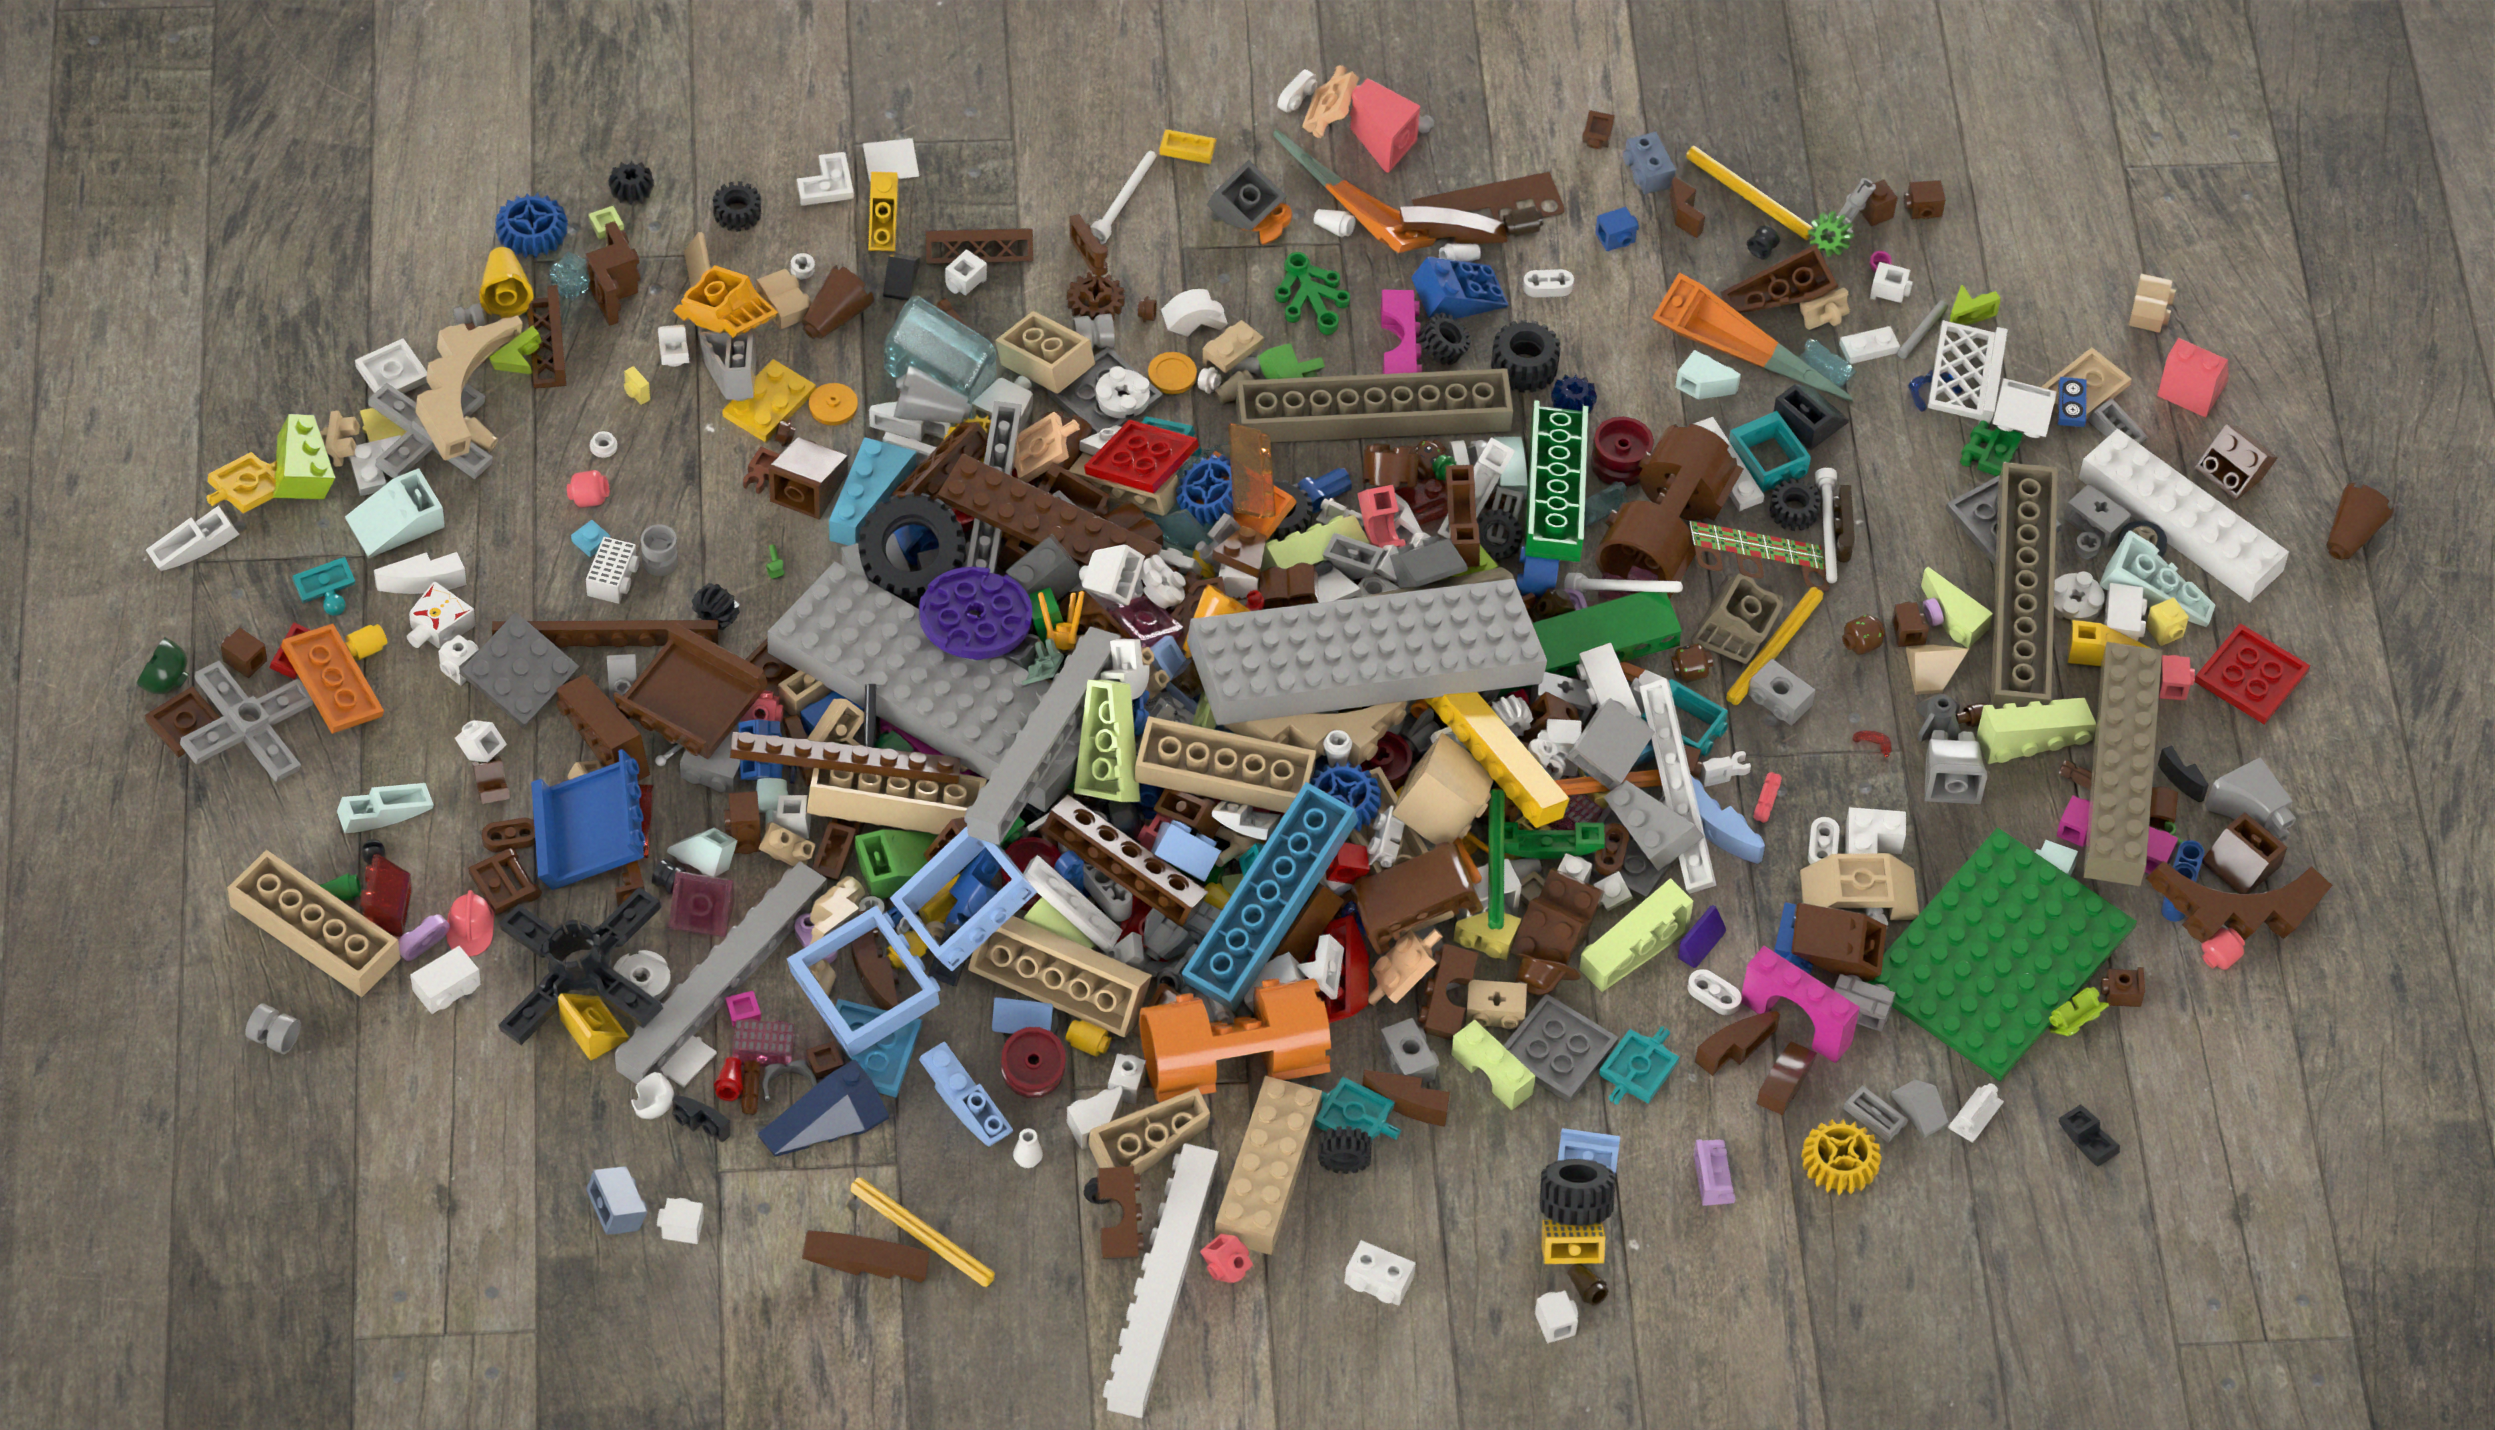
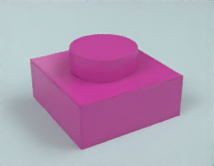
M754 991L725 997V1004L733 1027H737L738 1021H741V1025H745V1022L761 1021V1012Z

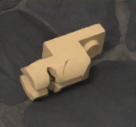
M845 877L814 902L810 921L815 926L811 931L813 937L810 945L857 917L860 908L858 905L861 902V898L865 895V891L860 882L855 878Z

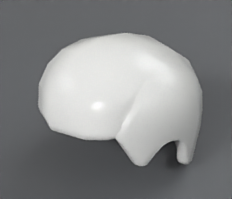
M654 1072L645 1076L636 1085L638 1099L631 1100L634 1110L640 1118L656 1119L671 1107L674 1090L670 1082L661 1073Z

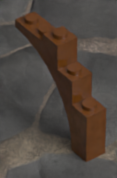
M2162 861L2146 877L2156 891L2162 893L2173 903V906L2178 911L2188 917L2182 926L2188 930V933L2201 943L2210 939L2223 924L2227 928L2234 929L2245 941L2263 922L2269 926L2273 933L2284 939L2298 927L2333 886L2312 866L2296 880L2282 888L2265 893L2243 895L2221 892L2202 886L2181 875L2165 861Z

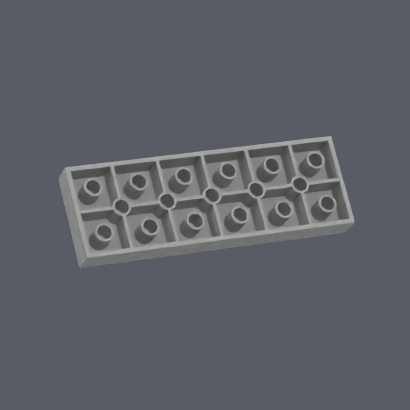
M834 562L768 631L769 654L793 668L803 671L806 675L812 676L816 681H821L826 687L863 708L865 707V684H876V715L944 755L960 758V764L990 780L992 770L995 767L998 768L1002 762L1006 749H1010L1015 742L1017 732L1020 729L1023 730L1027 724L1030 712L1035 711L1038 707L1042 694L1048 692L1052 685L1045 680L1022 685V681L1027 679L1029 671L1001 655L988 659L973 660L958 657L941 650L923 632L919 621L918 608L837 562ZM1083 717L1028 800V803L1043 812L1053 804L1076 778Z
M1514 579L1193 618L1190 620L1187 639L1217 725L1441 697L1444 694L1480 692L1542 684L1547 664L1546 656Z

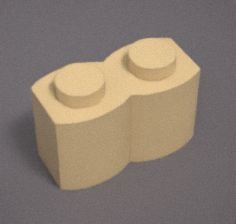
M786 269L756 280L757 293L778 312L773 321L779 329L801 322L812 304L809 296L806 293L803 294L799 289V282L794 274L790 275Z
M2141 274L2129 326L2160 333L2162 325H2168L2171 310L2166 309L2167 304H2173L2176 291L2171 289L2172 280Z

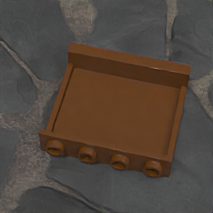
M673 622L667 629L670 640L624 696L615 692L613 697L617 708L627 719L633 718L646 730H655L662 734L668 742L678 743L684 746L690 754L694 756L700 755L708 760L768 687V682L763 669Z

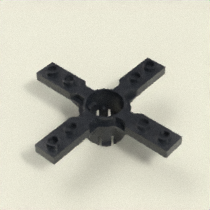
M638 887L600 926H596L593 929L590 925L580 921L582 928L580 930L577 920H569L565 922L568 932L565 931L563 924L554 929L518 904L499 922V926L502 931L541 958H548L549 973L498 1024L500 1031L519 1045H522L559 1009L558 997L561 993L567 994L570 990L582 991L589 988L598 993L604 1002L644 1028L663 1010V1006L659 1000L610 967L611 956L609 952L614 947L623 946L662 908L660 901ZM590 950L587 955L580 959L582 968H580L576 960L565 962V969L563 961L567 956L576 951Z

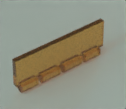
M1230 423L1228 425L1233 511L1263 519L1265 517H1274L1276 513L1275 499L1273 497L1274 485L1270 435L1261 433V430Z

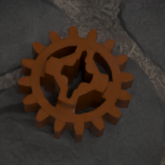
M1087 272V278L1077 276V283H1070V289L1067 290V307L1072 309L1073 317L1077 315L1089 316L1091 320H1094L1098 315L1111 314L1114 320L1115 314L1120 315L1122 307L1125 305L1124 288L1119 287V280L1112 282L1110 274L1104 278L1097 275L1092 276L1090 272Z

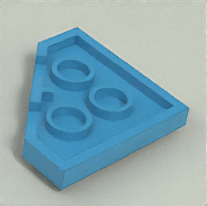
M838 999L835 1006L852 1032L887 1012L886 1010ZM914 1019L851 1058L839 1041L838 1043L850 1062L855 1059L869 1075L878 1093L897 1098L922 1028V1019Z

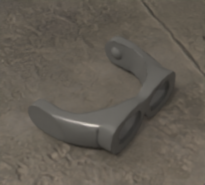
M806 1060L792 1061L786 1066L780 1063L771 1064L764 1068L763 1093L765 1102L770 1101L769 1084L776 1077L784 1073H795L806 1077L811 1083V1089L817 1085L815 1075L809 1068Z

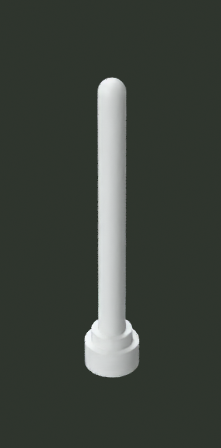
M1148 151L1103 219L1095 221L1091 225V231L1095 237L1099 238L1100 244L1106 243L1110 237L1111 224L1156 158L1155 152Z
M1821 468L1815 472V484L1822 493L1826 579L1832 584L1837 581L1832 490L1837 485V472L1832 468Z
M1568 573L1564 582L1565 589L1571 588L1574 591L1576 589L1582 594L1587 590L1678 593L1683 589L1682 583L1678 581L1588 579L1582 573Z

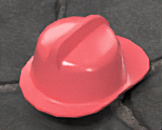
M468 890V893L458 897L450 908L447 919L450 928L446 936L451 950L460 946L470 957L484 952L491 944L494 912L487 901L475 895L472 890Z

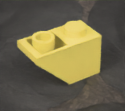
M1488 911L1458 920L1455 925L1454 941L1463 947L1474 948L1484 952L1492 958H1500L1507 961L1522 919L1504 912V927L1500 930L1489 928Z

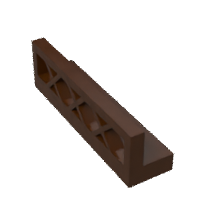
M1032 228L925 231L927 264L952 263L957 257L948 256L954 252L959 257L960 254L955 249L963 241H970L977 248L973 253L974 255L979 251L986 257H978L984 262L1033 261ZM994 240L1004 247L997 256H989L982 250L989 241ZM1000 240H1011V241H1010V242L1008 243V245L1006 246V245H1005L1004 243H1002ZM1016 240H1027L1028 256H1016L1009 247ZM958 241L953 247L948 243ZM974 241L984 242L979 247ZM931 242H943L951 250L943 258H932ZM1007 250L1012 256H1002V254Z
M558 285L547 286L548 298L533 299L527 310L529 327L533 325L538 330L543 326L551 331L545 338L541 337L542 342L539 344V348L531 354L534 389L567 386ZM549 307V311L541 318L533 312V308ZM543 347L553 352L547 359L537 355ZM547 368L555 374V378L539 379L538 375Z
M961 422L890 495L894 496L897 494L898 498L905 497L907 492H914V496L921 497V494L924 493L930 495V498L935 501L940 489L962 453L978 460L986 452L988 434L980 423Z

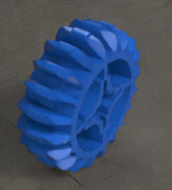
M538 192L535 196H529L526 193L525 197L520 198L516 195L515 201L507 200L506 206H500L499 214H497L495 219V231L500 245L511 249L516 256L523 253L525 259L528 255H534L537 259L538 254L543 253L547 256L549 250L556 251L558 245H563L564 237H566L568 232V220L563 207L559 206L557 200L550 201L548 195L540 198Z
M1212 454L1209 460L1202 457L1199 464L1192 462L1193 468L1191 470H1184L1186 477L1178 479L1181 486L1176 488L1178 494L1176 499L1181 507V511L1185 516L1187 515L1190 521L1198 522L1202 526L1208 523L1214 527L1215 523L1224 513L1233 518V513L1236 510L1242 511L1240 504L1247 502L1245 495L1250 493L1248 487L1250 482L1245 474V470L1234 459H1228L1223 454L1219 458ZM1221 477H1229L1230 480L1225 481ZM1201 500L1204 504H1197L1196 501Z
M1349 761L1345 767H1340L1338 762L1335 763L1334 768H1330L1325 764L1323 772L1316 770L1314 778L1310 779V784L1323 792L1331 788V791L1327 794L1352 808L1360 803L1359 800L1364 799L1358 807L1354 808L1358 817V822L1354 829L1359 833L1362 825L1369 827L1371 819H1376L1378 810L1381 807V790L1378 787L1376 778H1371L1369 770L1362 772L1360 764L1355 768H1351Z

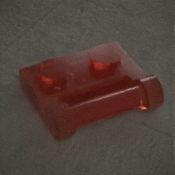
M1436 477L1428 478L1417 482L1415 487L1406 486L1395 490V493L1408 503L1419 526L1445 517L1448 514L1446 485L1443 480H1438ZM1441 504H1444V505L1441 506V507L1432 509V510H1430V511L1421 513V514H1419V515H1415V514H1417V513H1419V512H1422V511L1428 510V509H1430V508H1433V507L1439 506V505H1441Z

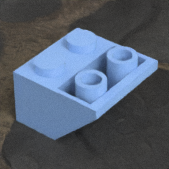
M1173 819L1171 823L1163 821L1158 830L1151 853L1188 874L1205 881L1221 852L1215 848L1217 842L1197 833L1196 837L1189 834L1191 831L1190 827Z

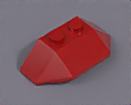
M1352 915L1329 922L1322 934H1330L1344 947L1337 999L1329 998L1321 989L1319 992H1315L1316 996L1320 997L1321 1001L1325 1003L1328 1023L1354 1016L1368 1005L1369 955ZM1319 939L1316 942L1307 960V963L1316 961L1315 953L1316 949L1318 948Z

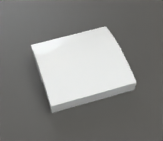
M1222 800L1212 810V816L1226 827L1246 836L1267 840L1280 822L1279 814L1253 811V806Z

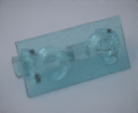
M1808 339L1804 346L1807 350L1798 357L1839 388L1857 373L1850 366L1851 363L1849 361L1843 360L1834 353L1831 354L1829 349L1821 345L1817 339Z
M1614 482L1612 486L1585 499V527L1609 516L1612 510L1618 511L1623 503L1629 502L1624 496V492L1627 489L1623 482Z

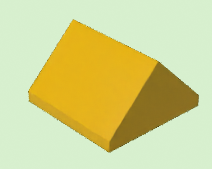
M565 993L559 995L560 1020L590 1061L629 1039L627 1033L599 996Z

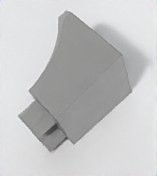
M1934 730L1926 753L1924 801L1981 804L1987 780V771L1983 764L1980 743L1975 741L1974 733L1961 732L1958 734L1957 741L1948 740L1947 732L1944 730Z
M2261 757L2216 780L2205 804L2209 812L2221 814L2234 820L2245 812L2281 842L2288 839L2290 833L2287 828L2291 827L2296 820L2289 810L2293 801Z

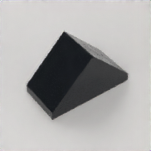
M898 253L888 256L883 297L910 301L920 264V257Z

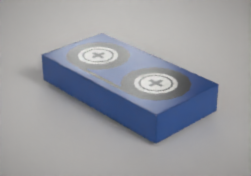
M2059 378L2058 425L2085 427L2087 379Z

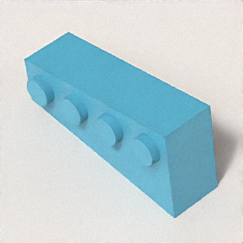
M864 437L829 519V541L848 546L860 542L859 533L861 527H864L866 524L865 518L867 515L876 511L875 506L881 501L884 504L889 502L890 494L917 468V451Z

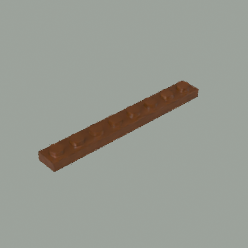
M718 620L527 621L555 646L562 648L569 646H665L670 640L667 629L673 622L719 645ZM492 621V636L506 621Z
M732 732L730 758L950 784H958L960 758L948 755L940 756L923 754L921 752L870 748L862 745L853 746L837 744L835 742L827 743L807 739L784 738L775 735L766 736L749 732Z

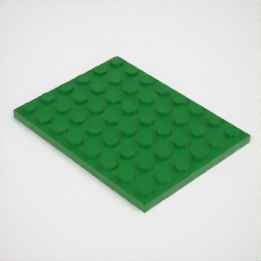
M1997 827L1884 953L1881 975L1866 983L1872 985L1882 984L1888 987L1890 991L1895 992L1892 1004L1894 1009L2001 1082L2050 1026L2049 1018L2052 1016V1012L2067 1001L2071 1002L2072 998L2078 994L2134 930L2137 921Z

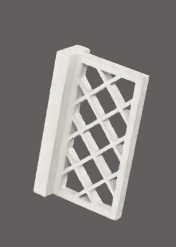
M1943 320L1927 408L1978 419L1979 422L1983 420L1990 425L1995 412L2008 329L1997 327L1995 332H1990ZM1946 331L1957 333L1961 339L1952 342L1946 335ZM1975 338L1987 340V345L1978 348L1972 340ZM1964 343L1972 350L1971 353L1965 356L1957 348ZM1951 350L1957 359L1949 363L1943 354ZM1978 357L1983 366L1975 369L1968 360ZM1963 364L1969 373L1960 376L1954 367ZM1946 371L1954 378V380L1945 383L1939 376ZM1972 377L1980 384L1979 387L1973 390L1965 382ZM1958 384L1965 391V394L1959 397L1950 389ZM1944 392L1950 398V401L1942 402L1935 400L1936 395ZM1971 398L1977 405V408H1967L1962 401Z

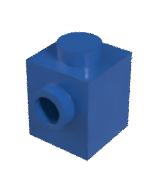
M1627 207L1597 216L1595 233L1606 251L1635 243L1639 224L1637 218L1630 214Z

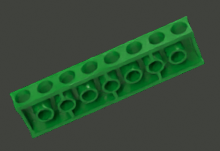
M1534 400L1530 429L1525 556L1580 562L1584 541L1588 406H1583L1582 411L1541 407L1539 406L1540 401Z
M1640 592L1532 623L1547 659L1545 672L1568 678L1578 675L1576 665L1580 664L1579 654L1611 643L1615 652L1621 651L1617 655L1618 661L1621 663L1680 646L1682 633L1666 592ZM1674 636L1671 640L1667 642H1661L1663 639L1667 637ZM1647 644V646L1642 649L1634 650L1639 645ZM1568 666V668L1562 672H1555L1557 669L1561 667ZM1532 685L1503 688L1496 698L1506 696L1510 692H1517L1522 688L1524 690L1531 689Z

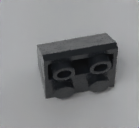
M1794 384L1776 397L1773 412L1777 411L1797 439L1809 450L1814 449L1849 423V419L1812 387Z

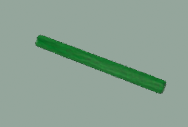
M1492 789L1489 800L1488 926L1492 930H1500L1504 927L1505 793L1501 789Z

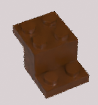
M615 221L605 224L607 246L586 253L588 288L609 326L619 323L618 311H621L619 300L637 294L638 282L641 281L636 266L640 263L638 254L635 249H630L625 230H620Z
M1555 868L1550 869L1540 895L1530 900L1510 952L1515 955L1518 953L1525 954L1536 959L1553 961L1568 966L1574 949L1583 944L1605 891Z

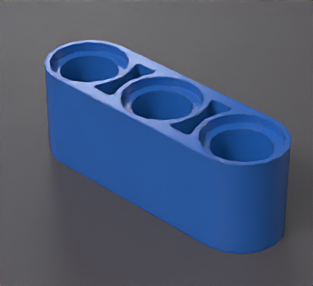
M2187 840L2181 843L2173 868L2181 875L2196 882L2204 856L2203 846L2194 840ZM2164 896L2161 906L2162 915L2167 920L2174 922L2184 919L2186 915L2178 911L2173 906V903Z

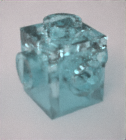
M569 251L558 263L551 267L549 272L551 285H558L559 295L573 301L580 293H584L589 286L590 280L587 278L586 260Z

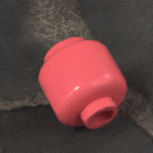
M597 470L575 473L571 478V483L567 484L569 500H574L575 504L580 508L602 505L605 498L609 497L610 489L607 477L605 475L602 476Z
M2219 928L2210 939L2202 943V950L2204 952L2202 959L2212 969L2218 967L2221 970H2227L2243 956L2245 942L2234 929Z

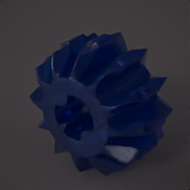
M1565 374L1562 380H1556L1551 391L1553 408L1582 411L1583 406H1588V413H1591L1597 401V394L1594 383H1588L1587 376L1580 379L1577 374L1573 378Z

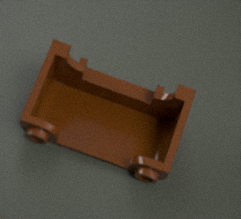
M1054 462L1038 487L1051 495L1060 490L1077 507L1101 518L1106 515L1110 508L1105 505L1110 497L1109 494ZM1011 535L998 556L997 567L1007 571L1010 566L1032 550L1034 545Z
M1449 842L1440 843L1431 851L1372 876L1360 877L1355 880L1354 885L1351 887V893L1362 923L1377 955L1390 950L1389 941L1392 937L1395 940L1401 939L1399 932L1452 910L1454 915L1460 914L1459 909L1465 908L1469 910L1470 915L1484 910L1457 845L1450 844Z

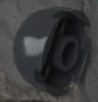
M1098 798L1095 806L1101 805L1100 812L1106 816L1107 822L1136 842L1141 832V827L1145 825L1143 811L1139 810L1134 802H1119Z

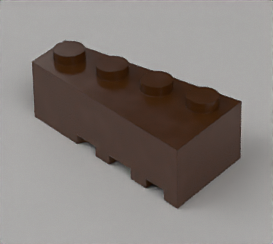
M586 674L556 688L559 698L556 701L558 710L563 716H567L575 730L578 731L604 767L619 762L618 750L623 749L631 758L636 760L639 766L637 781L650 775L641 733Z

